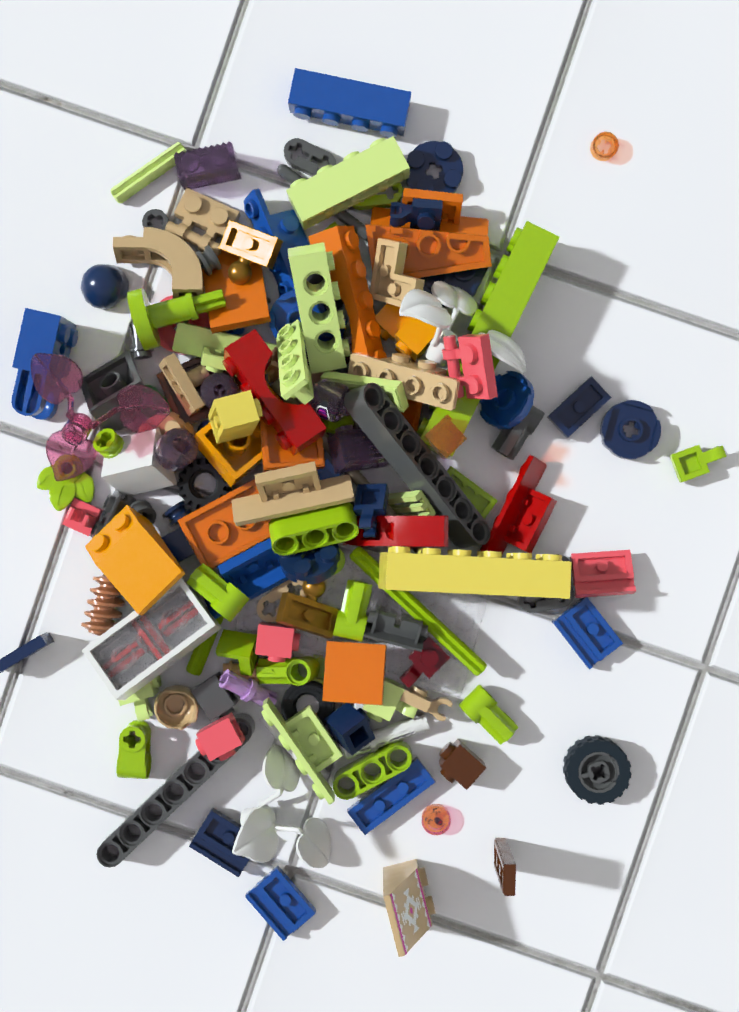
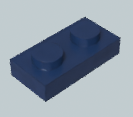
M591 376L552 411L547 418L566 438H569L612 397Z

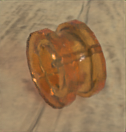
M601 132L596 135L590 145L592 156L598 161H608L618 151L619 143L617 137L611 132ZM601 140H605V144L607 141L611 144L607 154H604V150L600 152L597 148Z

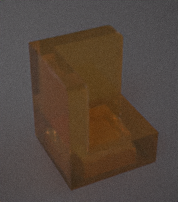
M448 414L423 437L443 460L467 440L462 432L451 422L452 418Z

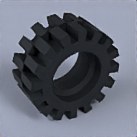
M206 458L191 460V463L186 464L183 467L184 470L178 475L180 477L179 482H177V487L180 490L178 492L179 496L184 499L183 502L186 505L191 506L195 510L222 497L233 489ZM202 473H209L216 480V488L208 496L198 494L194 487L195 479Z

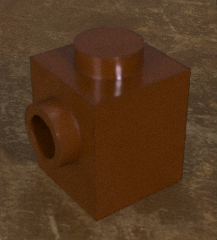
M459 739L454 743L448 742L439 753V756H441L439 764L442 768L440 773L452 784L457 781L466 790L486 769L484 761Z

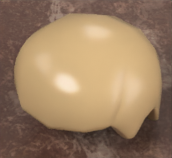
M172 685L161 691L155 698L154 713L158 722L167 728L180 730L185 729L193 722L195 723L198 718L199 704L191 693L192 690L183 685Z

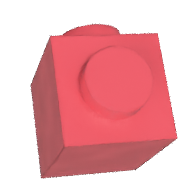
M261 621L258 624L255 654L268 656V661L285 662L286 658H292L293 651H299L301 634L296 633V628Z
M231 712L201 728L196 734L198 739L195 742L202 756L207 755L209 761L216 758L223 761L236 753L235 748L243 745L246 738Z

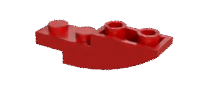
M356 516L357 522H358V526H359V520H360V517H361V516ZM377 516L376 537L364 538V529L359 528L358 535L352 540L343 542V545L448 547V516Z

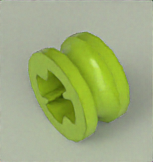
M111 428L101 430L93 440V448L104 458L108 459L117 456L124 445L123 438Z

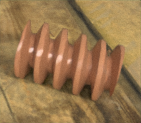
M104 574L93 577V580L100 584L99 587L90 588V592L95 594L97 598L87 600V603L93 606L94 610L84 611V615L91 618V621L81 623V626L87 629L89 633L101 636L117 624L113 619L122 617V612L115 607L125 606V601L118 597L122 595Z

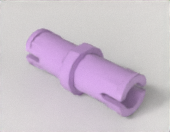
M228 669L221 675L219 687L239 695L241 700L245 702L252 701L262 707L263 701L269 697L273 704L276 705L277 699L275 698H277V693L258 685L256 680L252 678L247 680Z

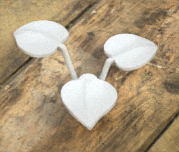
M436 281L431 287L432 294L420 289L410 290L402 300L399 316L413 317L437 327L434 338L425 351V356L428 360L436 362L437 366L442 367L447 363V360H443L442 349H445L443 337L455 335L457 343V335L450 330L458 313L461 312L467 316H473L477 310V304L474 298L463 289L443 281ZM442 304L453 308L452 315L448 313L447 309L442 308ZM489 330L487 334H489L492 355L524 375L526 363L520 346L507 335L495 330Z
M273 741L272 746L264 757L262 772L267 785L277 790L267 799L259 801L258 807L246 808L242 811L240 816L241 828L237 834L232 853L246 857L254 862H268L274 857L278 848V835L275 830L295 832L300 835L296 842V851L300 859L310 867L324 868L328 864L331 853V837L327 825L319 818L307 819L303 829L294 826L275 824L276 815L274 810L268 807V804L283 794V790L287 792L294 791L300 779V770L295 760L282 745L278 746Z

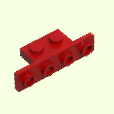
M529 455L526 462L521 466L519 476L513 488L508 492L506 502L500 514L494 520L490 539L481 546L480 551L502 552L503 555L509 543L527 553H532L557 503L555 499L535 491L547 467L544 462L535 456Z

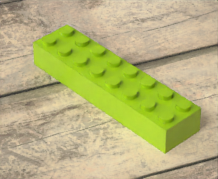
M526 221L523 229L516 228L506 248L510 255L503 254L493 275L498 280L496 284L490 281L480 301L484 308L482 311L476 310L467 330L472 332L471 334H478L480 332L487 334L489 330H495L511 338L560 236L529 221ZM492 355L495 371L500 359ZM459 359L461 374H463L462 362ZM463 386L464 397L457 398L454 410L450 411L430 405L428 409L433 411L430 419L423 418L417 434L431 451L447 459L453 457L480 399L467 398L465 386Z

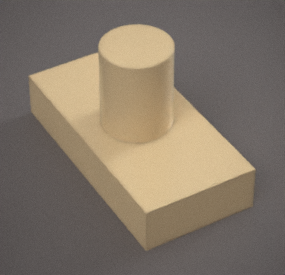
M175 353L164 357L159 367L188 416L199 412L205 404L195 388L204 384L203 381L210 375L208 370L205 369V366L199 365L185 372Z

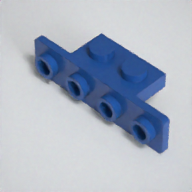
M254 189L243 201L247 217L250 218L255 230L283 241L273 269H269L274 275L278 285V292L281 296L290 290H295L288 258V248L310 244L294 209L270 215L260 189Z
M270 538L257 543L254 547L231 557L226 562L217 566L224 580L227 583H232L250 600L289 580L282 571L279 560L280 555L272 550ZM309 554L305 556L303 559L309 558L310 560H313L315 556L314 554ZM204 598L208 610L214 617V619H217L218 617L222 616L216 610H214L210 606L211 603Z

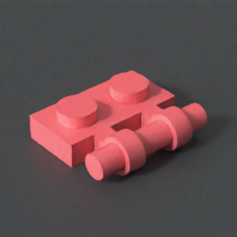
M466 334L458 337L459 347H457L455 335L443 337L445 349H442L443 360H447L448 377L460 380L457 398L464 397L463 386L466 388V395L469 399L490 400L498 397L489 334ZM459 359L462 362L463 374H461Z

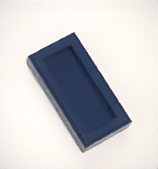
M50 633L37 636L1 658L0 673L5 672L55 642Z

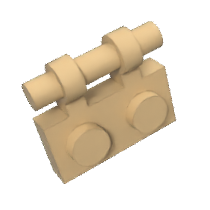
M186 188L174 211L175 217L183 221L179 225L168 221L165 230L175 234L184 241L198 246V250L201 252L205 250V246L209 245L214 253L219 256L222 250L219 249L220 244L215 242L217 236L223 238L229 220L237 223L241 215L238 210ZM193 226L205 230L206 233L202 236L191 230Z

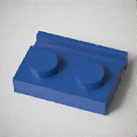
M583 597L562 613L560 617L552 621L589 670L598 661L603 660L623 644L588 597Z
M279 866L275 867L245 895V898L283 941L316 914V908Z

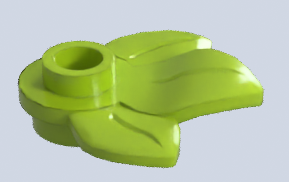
M67 453L59 456L54 465L46 467L40 472L37 479V488L49 490L50 502L57 511H62L69 506L75 497L89 503L94 498L95 487L93 478L84 472L83 461L75 454ZM69 462L72 464L73 469L67 474L64 471V465Z

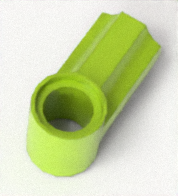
M204 563L194 570L186 582L211 603L210 606L230 623L250 600L232 583L224 581Z
M351 579L347 580L341 610H338L333 636L362 642L368 618L366 612L370 602L372 584Z
M308 655L292 657L291 659L286 658L285 662L268 661V657H262L258 659L256 675L259 684H293L301 686L317 678L320 667L317 660ZM299 664H303L307 668L306 677L300 675L298 671Z
M479 684L459 704V707L476 724L479 723L501 745L514 735L518 726L496 705L497 701Z

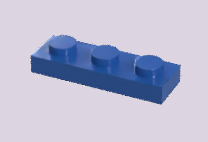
M416 757L412 760L408 769L378 785L349 807L347 813L362 833L366 835L433 785L435 779L420 759Z

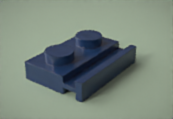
M212 808L189 847L238 878L250 860L232 853L241 824L217 809Z

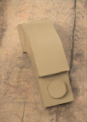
M144 227L143 237L132 235L113 237V251L116 262L149 263L164 268L172 276L173 298L185 296L186 293L190 292L193 297L205 294L199 259L193 249L180 237L166 230L153 227Z

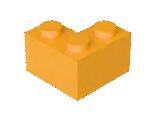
M386 303L375 315L381 330L380 337L384 341H387L389 338L395 343V351L397 353L409 355L416 362L430 345L437 327L413 317L399 316L400 307Z

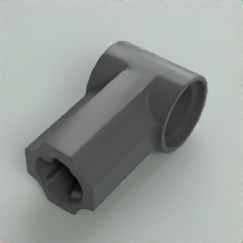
M532 405L528 415L519 424L512 428L501 430L491 448L504 457L514 460L528 435H532L541 422L545 412Z

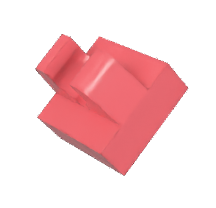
M74 498L62 525L91 536L93 527L99 521L103 509Z

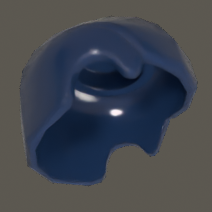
M96 264L83 274L80 289L85 301L91 306L99 309H109L115 307L118 302L127 297L129 281L124 271L117 266Z

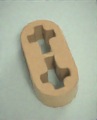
M287 580L262 597L257 604L258 616L266 622L276 621L279 606L275 609L276 615L273 616L271 613L265 614L263 612L266 607L264 602L268 600L269 603H273L278 599L281 601L282 593L290 590L288 586L290 583L294 586L299 584L302 586L303 581L297 580L298 583ZM301 589L300 595L306 598L303 589Z

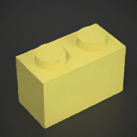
M251 390L214 399L208 418L216 443L220 444L252 435L260 421L259 417H262V408L257 398L253 399Z

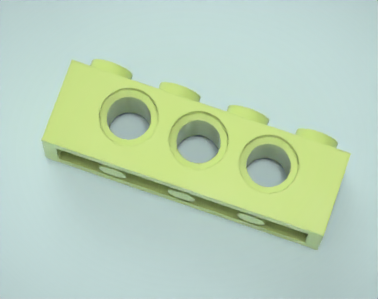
M324 242L288 248V258L311 374L347 368L345 357L351 355L348 338L342 339L340 329L346 328L343 310L337 311L335 300L341 299L338 281L331 282L330 271L336 270L333 252H326ZM312 274L323 276V280L319 284H311L307 281V278ZM323 303L329 308L324 313H316L313 311V307ZM325 332L334 335L329 341H321L318 337Z

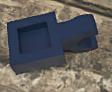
M413 198L412 205L392 202L390 226L401 227L410 222V228L439 231L443 200Z
M387 483L358 484L353 510L356 516H361L359 528L364 529V538L376 537L377 516H386L390 491Z

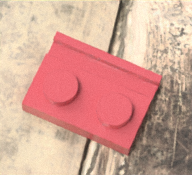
M630 550L571 554L570 562H572L575 598L626 595L636 592Z

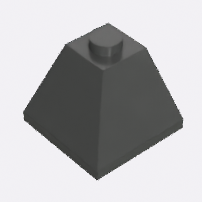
M128 350L79 380L89 412L103 429L121 430L127 424L134 421L144 383Z

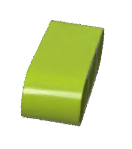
M348 502L272 519L269 523L272 550L278 555L286 556L354 539L359 533V526L353 505Z
M403 740L390 743L378 748V751L370 752L340 768L334 775V793L343 800H349L405 771L412 763L410 746ZM401 749L405 751L407 756L403 761L397 762L392 760L390 757L391 753L394 750ZM375 763L381 770L376 775H369L364 770L365 766ZM349 777L355 784L349 789H344L339 785V780Z

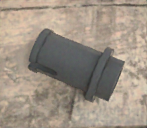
M133 322L129 323L133 346L130 352L134 354V359L151 358V352L154 349L146 351L143 349Z

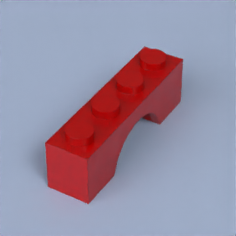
M254 329L224 348L225 360L222 362L231 376L236 375L242 383L240 385L242 392L251 390L253 399L257 398L262 408L261 419L267 426L270 424L278 433L276 439L285 451L289 449L294 456L323 437L327 427L309 403L306 405L289 404L279 400L269 390L265 380V372L271 364L273 353L257 330Z

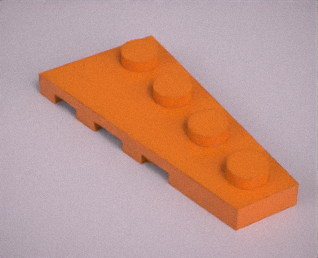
M365 224L372 273L378 238L408 243L403 270L404 275L422 278L492 267L489 238L487 235Z

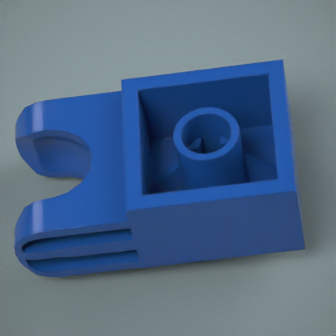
M25 308L12 368L18 369L11 403L14 410L21 415L32 416L39 420H48L57 412L65 375H69L72 367V359L69 358L71 348L76 346L78 340L77 325L60 315Z

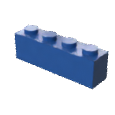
M295 68L288 107L290 113H293L296 118L302 120H310L312 117L322 119V122L331 126H338L341 123L351 125V128L357 131L367 132L368 129L380 131V134L385 137L394 136L395 138L397 135L404 136L412 92Z

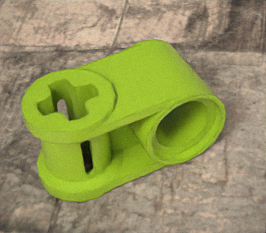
M134 720L120 733L116 767L118 778L148 779L150 776L152 762L150 753L151 728L145 721L138 722V720ZM132 731H135L137 737H141L138 741L135 740L134 735H130Z

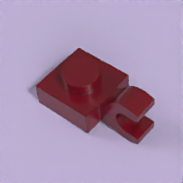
M428 636L424 640L422 652L414 650L408 656L413 664L399 678L410 688L422 673L430 679L450 657Z

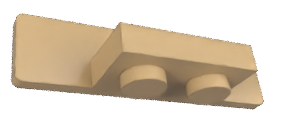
M352 353L350 355L348 374L402 381L407 399L450 411L456 408L460 380L446 376L447 370L436 367V362L430 360L411 361L409 355L402 353H392V357L382 359L359 353Z
M314 461L254 474L259 494L236 498L231 503L234 523L236 526H242L352 502L355 500L350 475L320 480Z

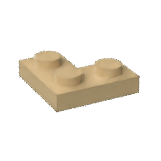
M378 238L370 293L374 300L400 307L403 298L410 290H423L425 280L403 274L408 243Z

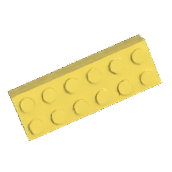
M388 546V552H380L379 589L570 599L572 562L562 561V555L536 554V559L532 560V553H506V558H502V552L477 551V557L471 556L472 550L453 549L448 550L447 555H441V549L418 548V554L410 553V547Z

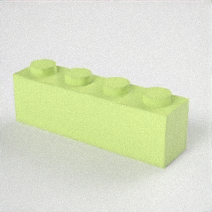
M394 136L388 139L380 138L374 141L370 148L360 153L359 151H354L345 156L342 162L334 166L329 164L320 168L315 176L307 180L306 178H300L294 181L286 192L303 229L306 230L408 179L410 167Z

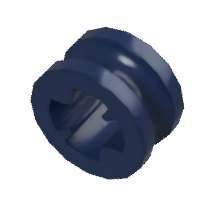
M183 500L172 506L162 515L164 519L167 518L169 520L168 525L170 528L178 524L177 520L192 513L190 509H185Z

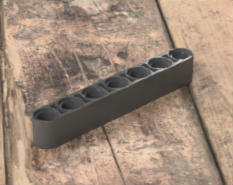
M368 383L349 390L344 397V405L347 412L411 491L422 490L435 510V516H448V537L453 544L461 549L486 544L490 539L489 525L384 390L376 383Z
M238 713L234 716L236 721L242 722L248 727V733L244 735L246 739L243 745H245L254 733L255 721L249 714ZM243 745L235 748V751L237 752ZM197 750L106 837L97 849L96 855L99 863L108 868L120 864L231 757L220 761L219 758L209 761L207 755L202 756L199 750ZM193 763H200L205 768V774H195L192 771L191 765ZM174 783L181 785L184 793L182 795L174 794L171 791L170 785ZM157 804L160 806L162 814L154 815L151 813L149 805ZM134 824L138 826L141 834L133 835L130 833L128 825ZM107 845L116 846L119 850V855L109 853Z

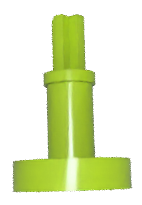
M143 288L127 292L133 324L145 351L160 347L158 328L190 319L196 320L199 319L198 314L226 307L222 289L194 297L190 292L186 293L185 296L150 305Z

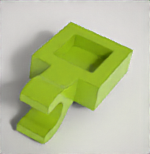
M695 445L669 455L679 483L709 473L708 463L727 457L723 445L702 452L700 445Z

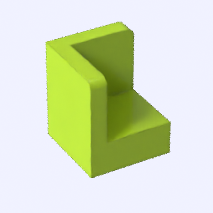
M223 629L215 650L216 655L238 659L240 674L252 676L259 655L255 654L257 634Z

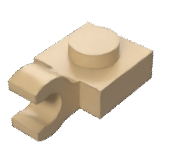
M414 684L411 688L404 685L405 690L400 701L425 713L428 712L440 721L446 720V716L438 712V707L441 704L452 707L453 703L449 698L438 697L431 699L427 696V690Z

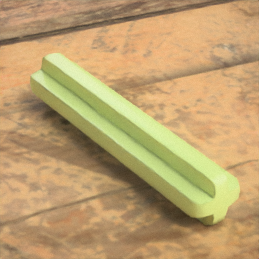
M180 142L175 143L111 188L112 196L119 204L123 203L188 157L186 149Z

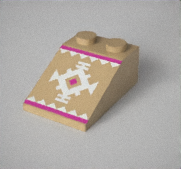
M417 859L383 867V898L398 957L405 956L431 928V915L436 914L432 896L426 897L424 886L429 885L425 868H419Z

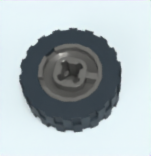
M589 735L585 736L582 740L578 739L575 741V744L567 750L568 753L563 759L564 778L573 793L581 800L584 799L589 804L597 803L598 805H604L607 802H614V799L617 797L620 798L624 790L628 788V782L632 775L630 772V761L627 759L625 752L607 737L605 739L599 735H595V737H590Z

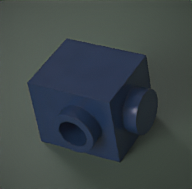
M350 703L343 704L324 718L334 740L352 756L375 739L367 714L361 708L355 709Z

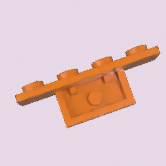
M404 188L403 204L412 205L413 198L443 200L439 231L488 236V219L460 216L463 194ZM373 207L370 224L390 226L391 209ZM410 222L401 227L410 228Z

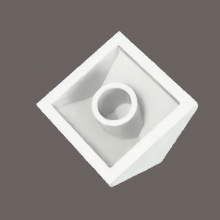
M159 427L123 436L124 445L121 452L113 458L103 459L101 478L124 496L126 494L131 496L177 484ZM160 439V442H159V445H158V455H156L155 447H156V443H157L158 440Z

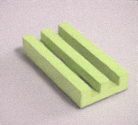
M422 490L389 493L388 504L398 516H435L436 514Z

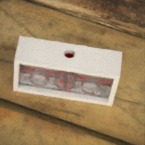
M182 577L143 616L134 610L82 649V652L115 700L128 699L222 628L211 615L208 607L197 592L186 583L188 580Z

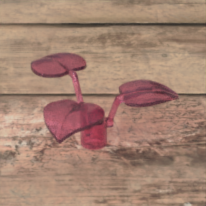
M36 353L32 357L31 375L40 396L52 404H59L65 398L68 400V411L66 413L68 421L62 430L53 433L46 443L47 458L53 469L56 481L74 478L92 466L96 459L97 451L93 448V442L87 439L92 429H96L98 425L114 414L121 412L120 419L123 425L136 433L155 429L170 414L168 403L157 391L144 385L135 384L126 386L119 391L117 400L120 406L111 409L95 421H92L86 414L74 413V397L72 394L78 392L83 385V374L79 366L70 358L62 355Z

